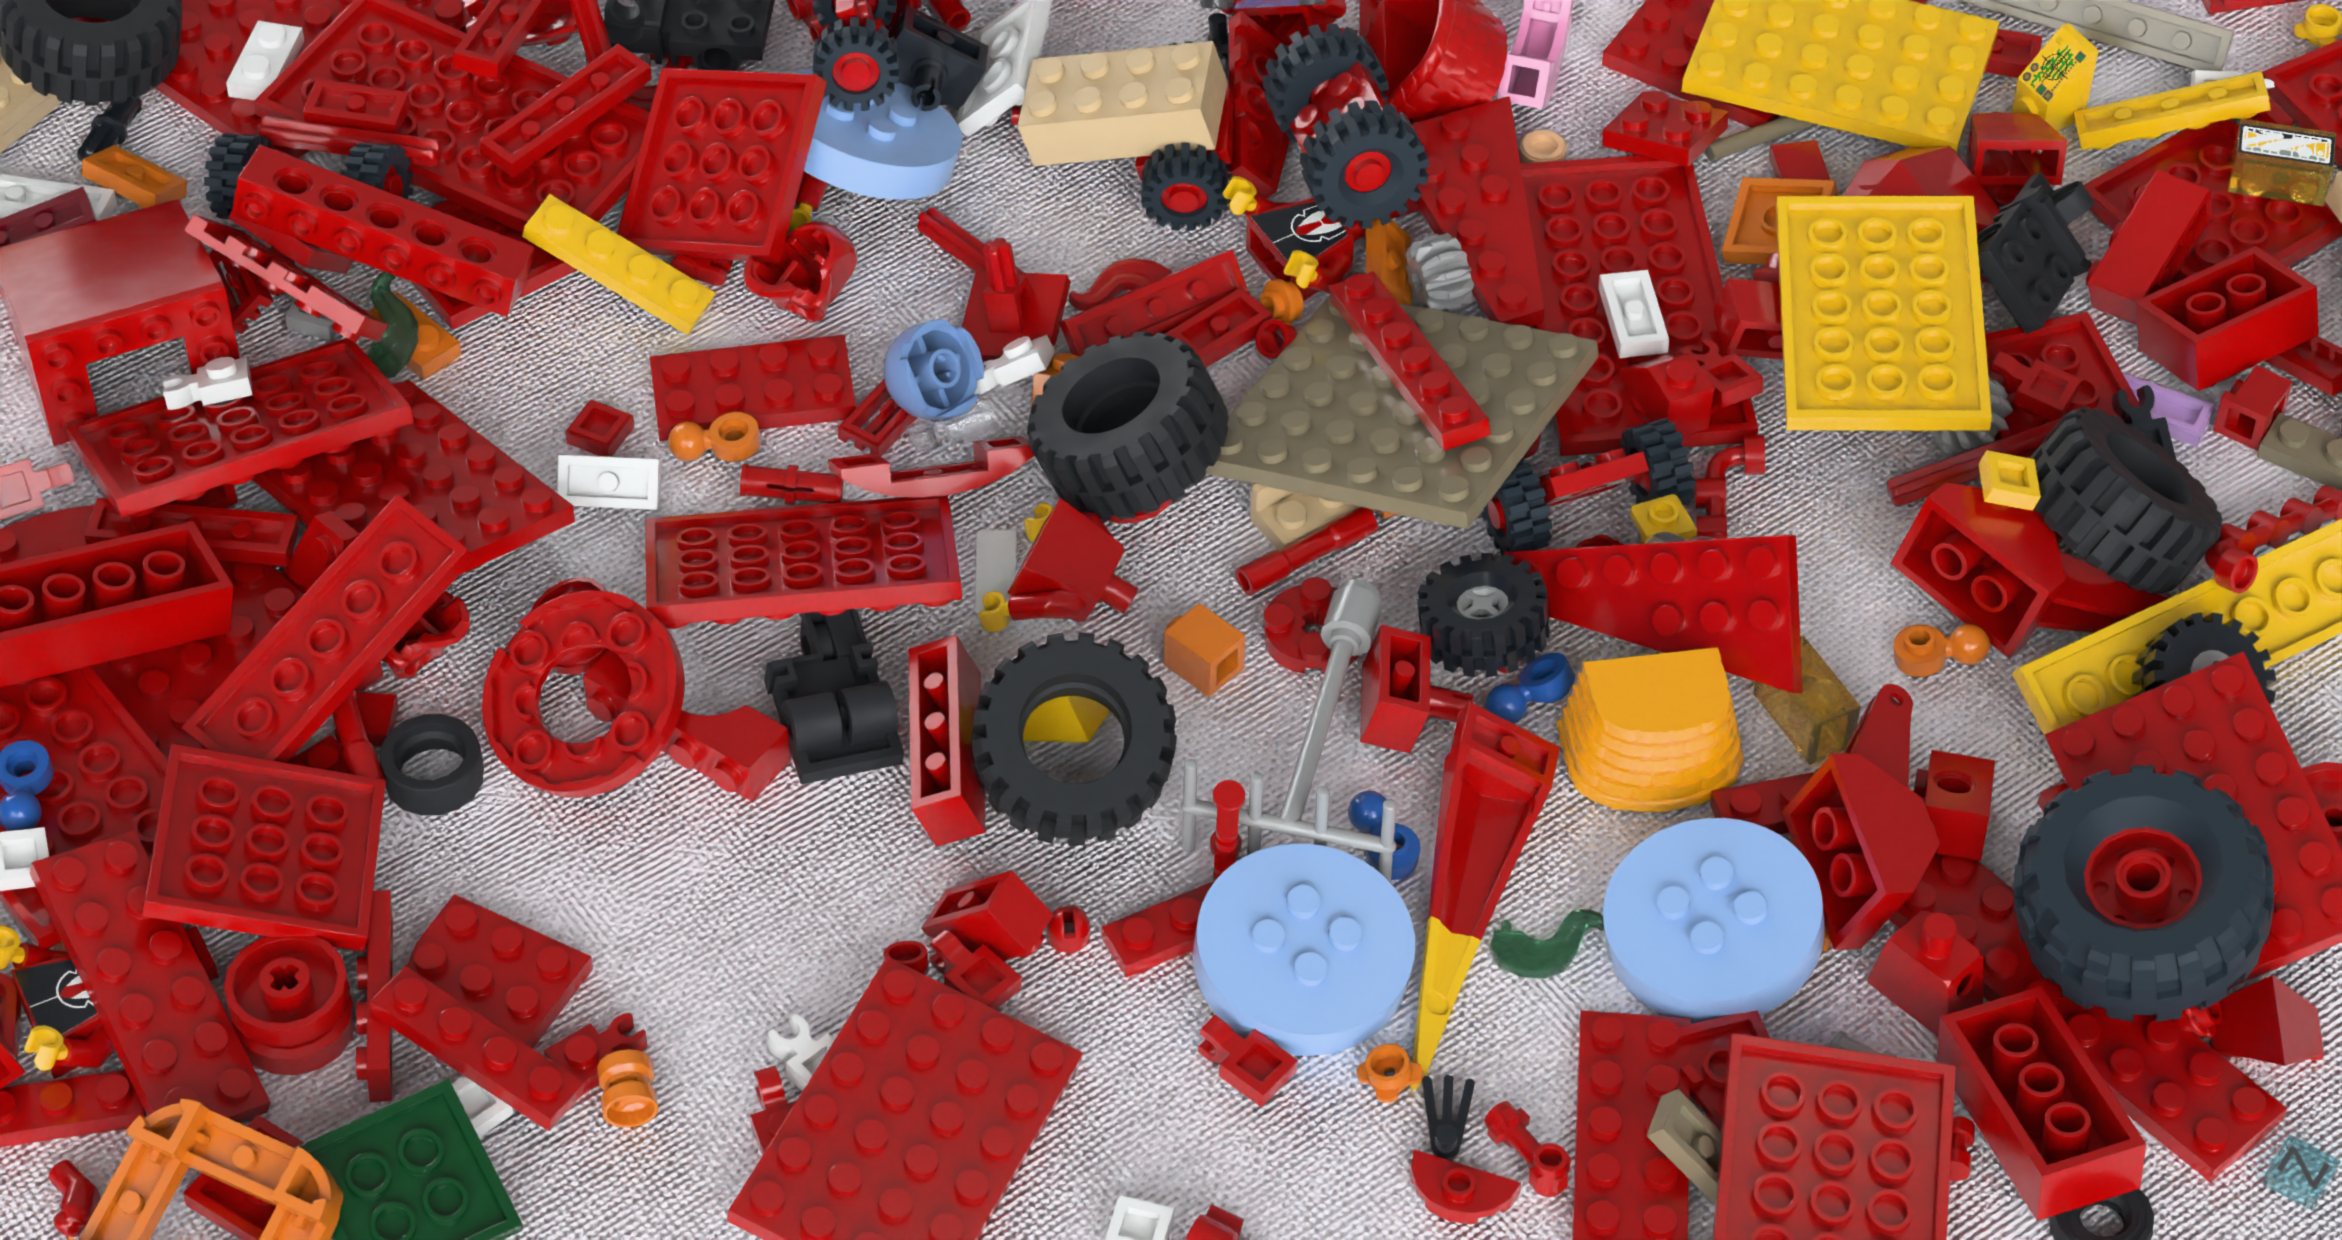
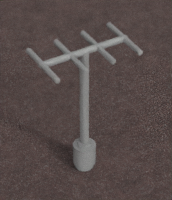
M1360 579L1347 580L1333 593L1321 630L1322 641L1331 649V653L1280 816L1262 812L1263 775L1255 772L1250 776L1249 810L1239 809L1238 824L1248 826L1247 855L1261 850V829L1314 839L1315 845L1327 846V842L1378 852L1380 853L1378 872L1391 883L1393 852L1396 850L1394 835L1397 804L1394 800L1387 799L1383 803L1381 837L1328 826L1330 790L1326 786H1320L1316 790L1315 823L1301 820L1351 656L1362 655L1370 649L1381 614L1380 593L1374 585ZM1188 759L1184 762L1183 800L1180 805L1183 811L1182 848L1186 852H1191L1195 849L1196 815L1217 820V807L1214 803L1197 799V762L1194 759Z

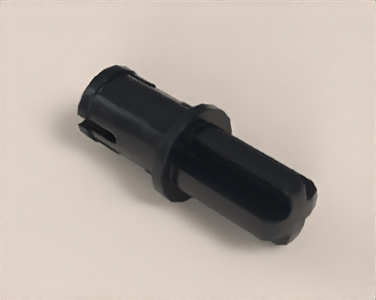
M132 95L127 97L124 103L111 105L110 102L103 114H98L93 118L91 123L92 130L78 149L77 158L82 161L84 158L106 148L124 143L128 135V127L142 110L141 106L143 104L141 99H136Z

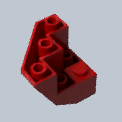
M1951 146L1908 147L1866 160L1862 163L1842 195L1974 196L1977 234L1994 224V216L2000 213L1999 206ZM1980 271L1981 283H1989Z

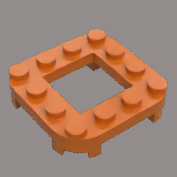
M180 1099V1103L158 1109L145 1119L139 1115L129 1126L125 1133L133 1138V1141L78 1240H150L189 1167L276 1206L259 1240H330L339 1220L343 1192L331 1173L300 1147H297V1149L226 1118L209 1110L200 1102ZM69 1236L67 1240H76V1239H74V1238H72V1237Z

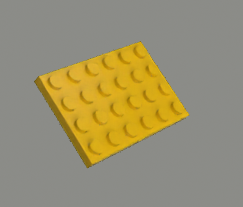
M1714 0L1684 74L1681 92L1909 147L1951 146L1958 152L1997 38L2000 22L1909 0Z
M1777 196L1776 221L1786 430L1990 431L1992 414L1974 196Z

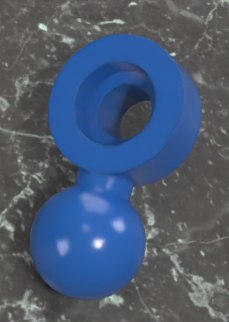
M1548 653L1539 656L1523 668L1519 676L1520 683L1518 685L1500 684L1488 693L1485 702L1486 710L1515 724L1524 716L1528 702L1555 703L1563 699L1569 693L1575 681V673L1565 655L1561 653Z
M17 741L8 745L0 752V784L8 793L0 801V824L7 831L35 828L41 819V805L34 795L42 792L50 784L54 768L46 749L34 741ZM33 771V772H31L30 774H28V775H26V776H21L22 774H24V773H26V772Z
M1371 790L1355 795L1348 807V816L1352 825L1359 831L1381 837L1383 803L1387 799L1382 794ZM1395 823L1394 841L1396 844L1401 845L1402 848L1393 852L1391 880L1403 879L1413 873L1418 865L1420 855V841L1414 831L1405 825ZM1366 850V863L1379 871L1380 853Z

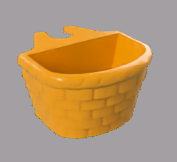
M1718 647L1583 662L1582 673L1577 675V685L1572 686V695L1567 697V706L1562 708V717L1556 722L1555 726L1559 733L1558 739L1563 749L1562 754L1567 765L1566 770L1573 783V787L1580 794L1591 801L1608 806L1610 809L1661 813L1699 806L1710 801L1711 791L1730 788L1736 783L1744 764V757L1737 720L1733 710V701L1728 689L1729 684L1723 664L1721 663Z

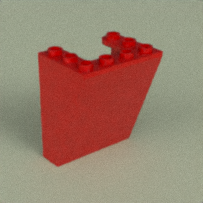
M178 199L0 247V295L54 446L70 442L66 431L67 426L98 417L86 368L87 363L183 337L191 375L197 374L198 367H203L209 361L216 358L232 357L235 360L240 359L225 286L202 242L184 231L190 220Z

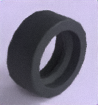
M423 714L399 724L389 732L381 745L379 762L384 779L386 780V791L389 798L405 811L426 816L443 815L458 810L475 797L483 784L484 765L480 743L474 730L461 719L445 714ZM445 749L457 753L463 758L462 763L456 770L447 776L435 780H418L408 777L401 772V768L406 761L414 755L427 750Z

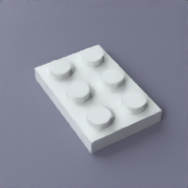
M1022 0L978 32L976 40L989 46L986 71L964 105L959 108L956 119L961 132L967 137L984 126L990 127L995 124L1002 113L1015 104L1017 106L1023 104L1032 59L1042 58L1041 46L1044 34L1050 24L1048 16L1052 0Z

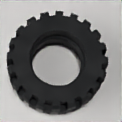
M0 0L1 55L5 63L12 69V72L24 84L31 82L32 88L44 96L50 93L56 95L58 101L72 104L73 100L84 101L85 106H99V102L110 101L111 105L124 103L129 96L133 95L137 99L147 94L151 90V86L156 88L169 76V72L175 68L180 50L182 0ZM94 17L105 19L109 22L89 23L70 18Z
M1134 332L1133 336L1129 338L1119 335L1109 338V343L1099 347L1096 344L1084 350L1085 354L1076 360L1071 358L1061 366V372L1056 377L1050 376L1043 385V394L1037 395L1032 404L1027 426L1030 448L1058 497L1080 512H1092L1104 520H1110L1112 515L1119 519L1134 518L1137 512L1145 511L1147 514L1161 509L1160 504L1170 499L1174 502L1185 495L1184 490L1191 484L1196 486L1206 476L1205 469L1208 466H1214L1220 457V447L1225 445L1228 432L1229 416L1227 407L1200 356L1195 353L1194 349L1184 341L1158 332L1154 337L1148 332Z
M2082 407L2068 412L2030 457V459H2035L2041 496L2034 510L2044 517V522L2052 531H2056L2063 538V542L2072 550H2077L2085 557L2087 562L2096 568H2101L2116 581L2127 583L2130 588L2138 591L2145 590L2148 594H2161L2174 590L2221 536V513L2217 511V504L2212 497L2206 494V489L2199 480L2194 479L2188 473L2189 470L2180 461H2176L2171 457L2168 451L2160 444H2155L2147 438L2145 433L2136 427H2130L2124 420L2114 415L2108 416L2102 410H2091L2089 407Z
M1079 632L1078 640L1065 641L1063 633L1047 635V642L1044 645L1037 647L1033 641H1030L1019 647L1018 656L1012 661L1005 658L995 668L994 678L991 682H985L979 695L977 710L974 711L971 741L972 758L975 761V774L980 788H986L989 794L988 802L997 813L1004 811L1010 816L1011 826L1022 833L1026 828L1038 832L1037 840L1053 844L1054 837L1068 839V846L1084 845L1086 838L1096 836L1099 842L1114 838L1117 829L1124 826L1129 830L1141 821L1143 812L1147 808L1152 809L1161 796L1162 788L1165 782L1168 781L1176 749L1177 735H1175L1176 716L1174 706L1167 703V688L1160 676L1151 677L1148 673L1150 664L1139 654L1135 655L1132 659L1123 653L1124 644L1111 638L1107 646L1094 643L1095 634ZM1080 696L1094 700L1110 710L1121 724L1124 735L1123 752L1114 769L1107 775L1086 783L1061 782L1039 771L1028 759L1023 743L1025 724L1030 714L1038 706L1058 697Z

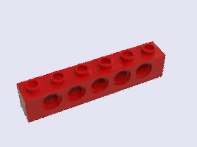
M258 146L237 179L232 215L502 316L508 317L527 283L535 247L266 146Z

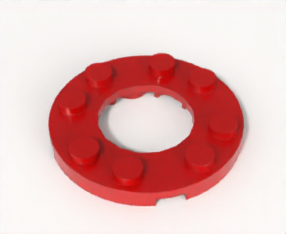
M574 592L552 599L537 607L519 622L523 626L512 637L505 649L498 648L488 669L482 696V714L489 743L502 764L508 767L522 781L541 792L553 796L580 798L616 789L639 775L653 762L667 744L678 722L685 692V676L677 644L669 630L655 615L637 604L634 600L613 592ZM583 648H605L618 654L628 667L632 684L631 692L628 696L629 704L625 712L614 720L610 730L604 736L595 737L594 740L587 743H565L553 737L543 724L539 708L542 686L551 669L568 654Z

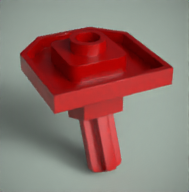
M996 238L994 241L986 242L983 247V254L987 271L975 272L962 327L971 334L979 347L982 361L1000 358L1006 345L1024 336H1029L1032 341L1047 335L1052 346L1056 345L1060 329L1059 322L1062 321L1071 284L1068 275L1018 273L1010 243H1007L1004 238Z

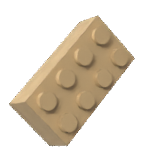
M1213 41L1032 59L1018 129L1034 166L1150 156L1157 149L1165 154L1166 145L1173 144L1175 150H1181V143H1190V150L1193 151L1196 150L1198 144L1205 146L1206 150H1215L1228 81Z

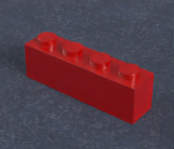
M957 635L908 649L911 810L936 847L986 833L985 790L980 788L975 774V761L972 758L971 745L974 711L977 710L981 692V672Z

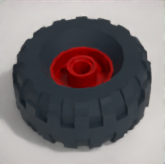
M2131 765L2130 773L2111 776L2108 769L2087 776L2086 779L2082 780L2081 788L2076 791L2066 788L2044 806L2043 817L2038 818L2035 825H2029L2020 844L2017 865H2015L2014 903L2021 941L2025 942L2031 962L2044 979L2049 978L2053 984H2059L2064 997L2088 1010L2095 1005L2106 1009L2107 1017L2133 1022L2134 1015H2155L2156 1022L2178 1019L2182 1017V1010L2196 1006L2201 1011L2227 996V988L2230 985H2237L2240 979L2245 981L2258 964L2259 954L2264 943L2268 942L2274 912L2273 867L2268 856L2267 844L2258 826H2252L2249 819L2244 818L2243 809L2239 803L2219 788H2215L2212 791L2204 788L2203 779H2200L2198 776L2176 769L2173 776L2155 773L2154 765Z

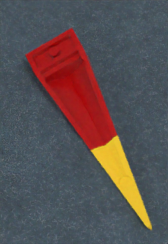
M1471 702L1459 712L1451 751L1444 761L1412 1063L1421 1065L1423 1078L1427 1075L1452 1008L1500 896L1552 788L1560 747ZM1422 1080L1418 1084L1410 1085L1411 1091L1418 1088L1422 1084Z

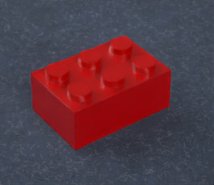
M2257 246L2136 300L2139 350L2198 392L2212 387L2241 371L2252 368L2286 350L2293 349L2297 345L2319 335L2317 286Z

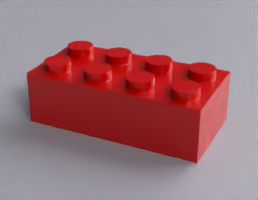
M2042 986L1940 1016L1936 1062L1956 1066L1955 1092L2037 1221L2140 1189L2146 1143Z

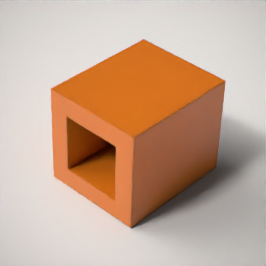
M1198 603L1185 615L1175 617L1166 627L1163 635L1164 666L1208 697H1211L1244 669L1245 635L1202 604Z

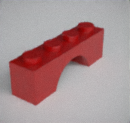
M608 650L583 675L587 709L599 720L613 723L620 714L625 712L629 704L628 696L630 695L632 684L627 665L618 654ZM748 705L725 714L711 716L696 715L681 710L675 729L662 749L663 752L672 756L682 767L687 769L693 768L713 779L723 790L730 793L736 792L752 802L791 762L788 728Z

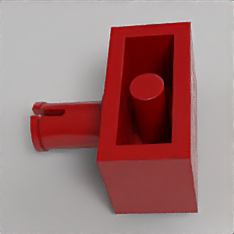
M1385 625L1380 626L1362 664L1360 742L1411 753L1428 716L1457 723L1459 712L1469 702L1474 704V701H1472L1474 698L1473 693H1464L1430 685L1431 636Z

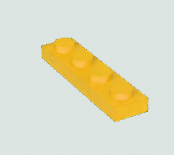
M2262 71L2082 109L2074 111L2081 150L2083 151L2092 148L2107 149L2116 143L2139 138L2154 139L2163 133L2185 128L2200 129L2208 126L2210 123L2232 118L2247 119L2255 116L2257 113L2269 111L2271 108Z
M551 194L547 196L524 227L523 238L688 336L710 307L716 294L714 291Z

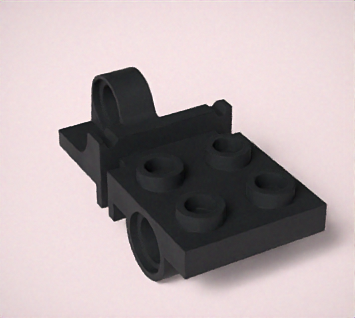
M606 0L604 24L611 47L620 44L633 53L654 54L655 64L661 65L664 56H670L671 65L678 66L680 56H693L694 64L698 70L737 71L740 60L762 61L775 1L632 0L638 6L628 7L622 5L617 0Z
M2041 172L2030 177L2013 202L2000 208V213L1993 218L1994 224L1977 234L1980 271L1989 284L1993 285L1996 294L2026 335L2044 326L2075 281L2074 277L2089 271L2092 262L2085 258L2086 253L2067 226L2085 214L2094 205V199L2081 181H2075L2057 190H2053Z
M846 609L845 612L832 616L821 615L817 612L802 613L800 642L803 656L767 663L764 678L767 693L773 696L781 724L788 728L789 749L800 784L902 764L904 751L897 733L898 714L895 698L889 683L879 679L877 673L879 663L877 657L872 658L873 645L872 642H867L857 610Z

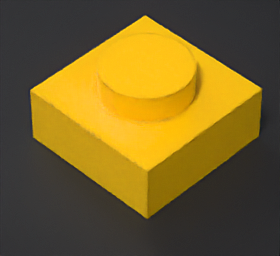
M1986 450L1979 462L1984 502L2033 511L2041 498L2035 459Z

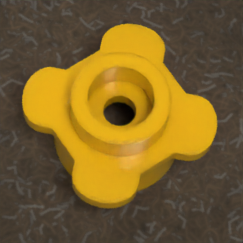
M2316 4L2310 6L2305 12L2303 22L2295 24L2293 32L2298 38L2306 39L2312 45L2326 46L2336 42V38L2342 34V15L2336 8L2330 5Z

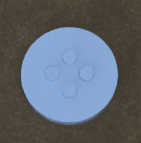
M813 68L794 74H813ZM900 82L898 84L894 83L895 91L891 97L884 93L883 104L877 107L873 99L870 100V110L861 111L860 103H854L853 111L845 110V101L842 100L835 107L829 103V95L822 99L804 171L830 185L861 195L898 200L923 198L938 193L950 182L961 149L962 134L953 117L940 105L934 110L923 111L921 110L923 99L920 98V104L916 108L911 101L913 88Z
M1704 818L1686 821L1667 827L1646 838L1629 852L1616 868L1606 889L1603 904V922L1609 957L1621 982L1633 996L1652 1010L1667 1017L1691 1018V1023L1756 1010L1759 1015L1773 1010L1792 997L1805 984L1819 961L1824 944L1825 924L1822 894L1816 874L1808 860L1791 842L1778 833L1755 823L1738 819Z
M1303 843L1282 844L1255 851L1241 858L1227 868L1213 883L1205 896L1198 916L1193 946V964L1197 982L1205 1000L1215 1014L1226 1022L1234 1032L1246 1038L1256 1029L1291 1055H1327L1352 1048L1366 1041L1379 1032L1395 1015L1405 996L1414 962L1415 933L1409 911L1403 899L1392 884L1375 868L1363 860L1335 848Z

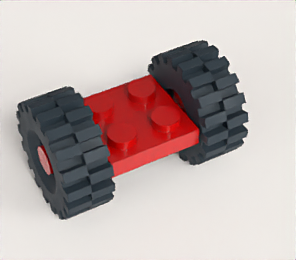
M1328 24L1327 32H1321L1318 25L1309 26L1310 35L1303 38L1299 31L1290 35L1293 44L1287 48L1283 43H1280L1275 49L1279 59L1277 61L1268 59L1265 67L1269 76H1263L1262 85L1266 91L1264 93L1266 101L1281 131L1286 132L1288 138L1294 143L1298 142L1302 151L1300 153V164L1303 168L1301 172L1320 211H1324L1326 217L1335 223L1339 218L1343 227L1352 228L1355 220L1359 222L1362 229L1372 228V220L1378 218L1382 225L1392 222L1389 216L1390 213L1397 210L1400 216H1402L1409 210L1406 201L1411 199L1417 202L1422 195L1417 184L1426 185L1429 177L1425 168H1429L1426 150L1408 117L1403 112L1398 114L1395 106L1387 103L1388 97L1384 90L1389 89L1388 80L1376 54L1363 35L1359 38L1356 31L1349 27H1346L1342 34L1338 24Z

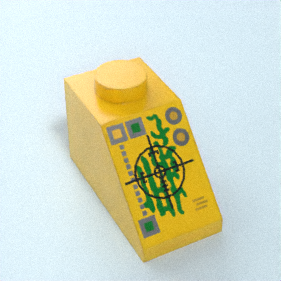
M2069 23L2062 25L2018 77L2012 113L2037 114L2057 131L2076 123L2074 111L2087 109L2099 50Z

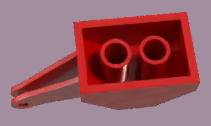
M1951 483L1942 484L1927 497L1890 563L1965 624H1973L1982 628L1987 633L1990 644L2009 659L2027 644L2036 627L2095 633L2169 599L2158 594H2148L2145 590L2138 591L2130 588L2127 583L2123 581L2118 582L2108 576L2104 570L2060 551L2055 532L2044 522V517L2034 509L2031 511L1984 502L1982 488Z
M1895 684L1884 685L1868 703L1844 753L1831 754L1781 811L1794 846L1808 860L1818 879L1822 894L1824 924L1834 950L1862 949L1914 893L1940 846L1936 828L1930 819L1922 797L1908 788L1910 726L1913 701L1905 689Z

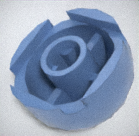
M932 320L905 329L894 339L884 359L883 375L887 391L894 402L913 417L926 420H941L962 415L977 402L980 395H974L977 389V380L984 378V365L980 349L968 331L963 327H953L951 324L946 323L948 320Z

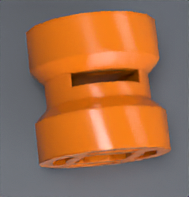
M627 1049L615 1051L601 1059L597 1069L599 1085L605 1091L601 1097L603 1118L606 1122L616 1127L629 1128L643 1125L652 1120L658 1112L656 1090L651 1086L654 1080L651 1057L642 1051Z

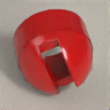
M1277 319L1267 320L1261 324L1256 333V347L1263 356L1277 359L1282 351L1294 341L1297 331L1288 322ZM1279 329H1280V332H1281V334H1282V336H1283V338H1284V341H1283V339L1280 337V335L1276 332V331H1278Z
M1072 905V907H1057L1052 912L1054 915L1047 925L1049 944L1057 951L1064 953H1074L1082 950L1090 940V921L1085 911L1075 905ZM1064 923H1073L1075 933L1064 934Z
M900 941L889 945L884 950V960L886 957H889L927 975V948L922 943Z

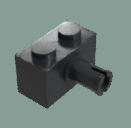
M907 4L888 33V37H894L897 43L899 54L898 82L913 88L911 93L913 105L917 108L920 104V98H922L921 110L923 111L934 110L939 105H947L959 111V108L964 105L986 71L989 46Z

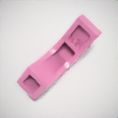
M1525 0L1515 43L1511 52L1507 53L1505 70L1498 88L1496 100L1510 96V101L1514 104L1541 109L1547 107L1562 66L1573 18L1571 12L1574 0Z

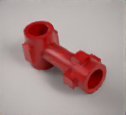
M1508 1101L1497 1104L1488 1112L1484 1120V1124L1488 1128L1487 1135L1495 1144L1502 1141L1507 1146L1510 1144L1531 1166L1528 1183L1537 1194L1544 1197H1555L1561 1194L1568 1185L1571 1157L1564 1148L1557 1144L1546 1143L1541 1145L1525 1128L1529 1125L1530 1116L1522 1108L1516 1110Z

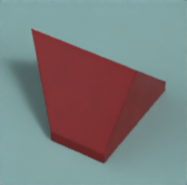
M2274 975L2236 991L2219 1001L2223 1018L2221 1023L2215 1025L2216 1034L2214 1037L2209 1038V1044L2221 1056L2252 1058L2284 1066L2302 1060L2323 1059L2324 1050L2318 1009Z

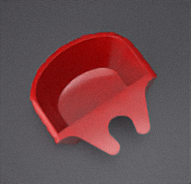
M1382 0L1378 4L1376 19L1365 39L1376 54L1388 80L1389 89L1384 90L1388 97L1387 103L1395 106L1398 114L1403 112L1409 119L1419 122L1490 102L1505 70L1508 47L1506 43L1507 34L1501 19L1494 16L1493 12L1483 6L1484 4L1480 0Z

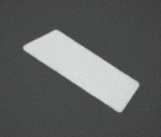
M978 530L976 532V614H979L980 611H985L982 599L986 593L990 591L999 592L1004 596L1005 601H1009L1010 596H1012L1007 591L1016 576V530ZM1010 616V622L1008 626L1014 627L1016 625V621H1013V619Z

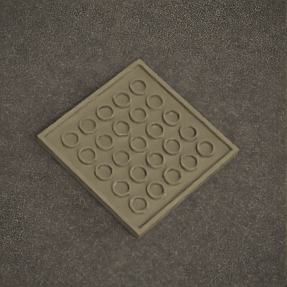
M1329 295L1297 333L1294 341L1282 351L1231 412L1227 424L1228 432L1225 445L1220 447V457L1215 465L1208 466L1205 469L1206 474L1252 484L1258 483L1266 487L1469 529L1598 358L1597 340L1576 337L1568 333L1559 334L1533 329L1525 325H1511L1490 321L1477 316L1469 317L1442 312L1435 308L1426 309L1400 304L1489 418L1490 436L1443 451L1333 306Z

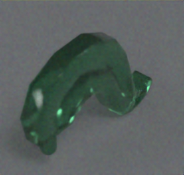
M383 271L373 281L370 299L385 323L388 324V327L380 341L371 345L369 353L366 355L386 378H392L399 374L409 363L418 343V321L412 310L391 292L390 284L396 278L395 275Z
M1591 909L1571 911L1563 919L1554 935L1546 940L1534 939L1523 931L1512 930V923L1509 920H1503L1501 922V930H1494L1490 944V953L1499 968L1520 977L1545 979L1563 973L1575 960L1585 931L1589 928L1604 930L1603 915Z

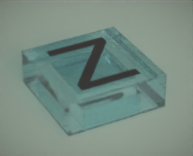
M2289 1135L2266 1171L2262 1185L2314 1211L2337 1174L2341 1160Z

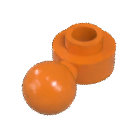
M742 412L727 413L718 417L711 424L709 430H704L700 425L693 422H682L671 430L668 437V446L671 453L682 461L697 460L709 449H712L713 453L721 460L729 462L742 461L753 456L761 445L757 421L751 415Z
M1973 624L1959 626L1952 632L1950 637H1944L1939 630L1928 625H1912L1901 630L1895 637L1894 661L1897 668L1909 676L1927 677L1940 671L1946 662V658L1953 657L1954 660L1963 665L1980 663L1989 652L1990 640L1982 628Z

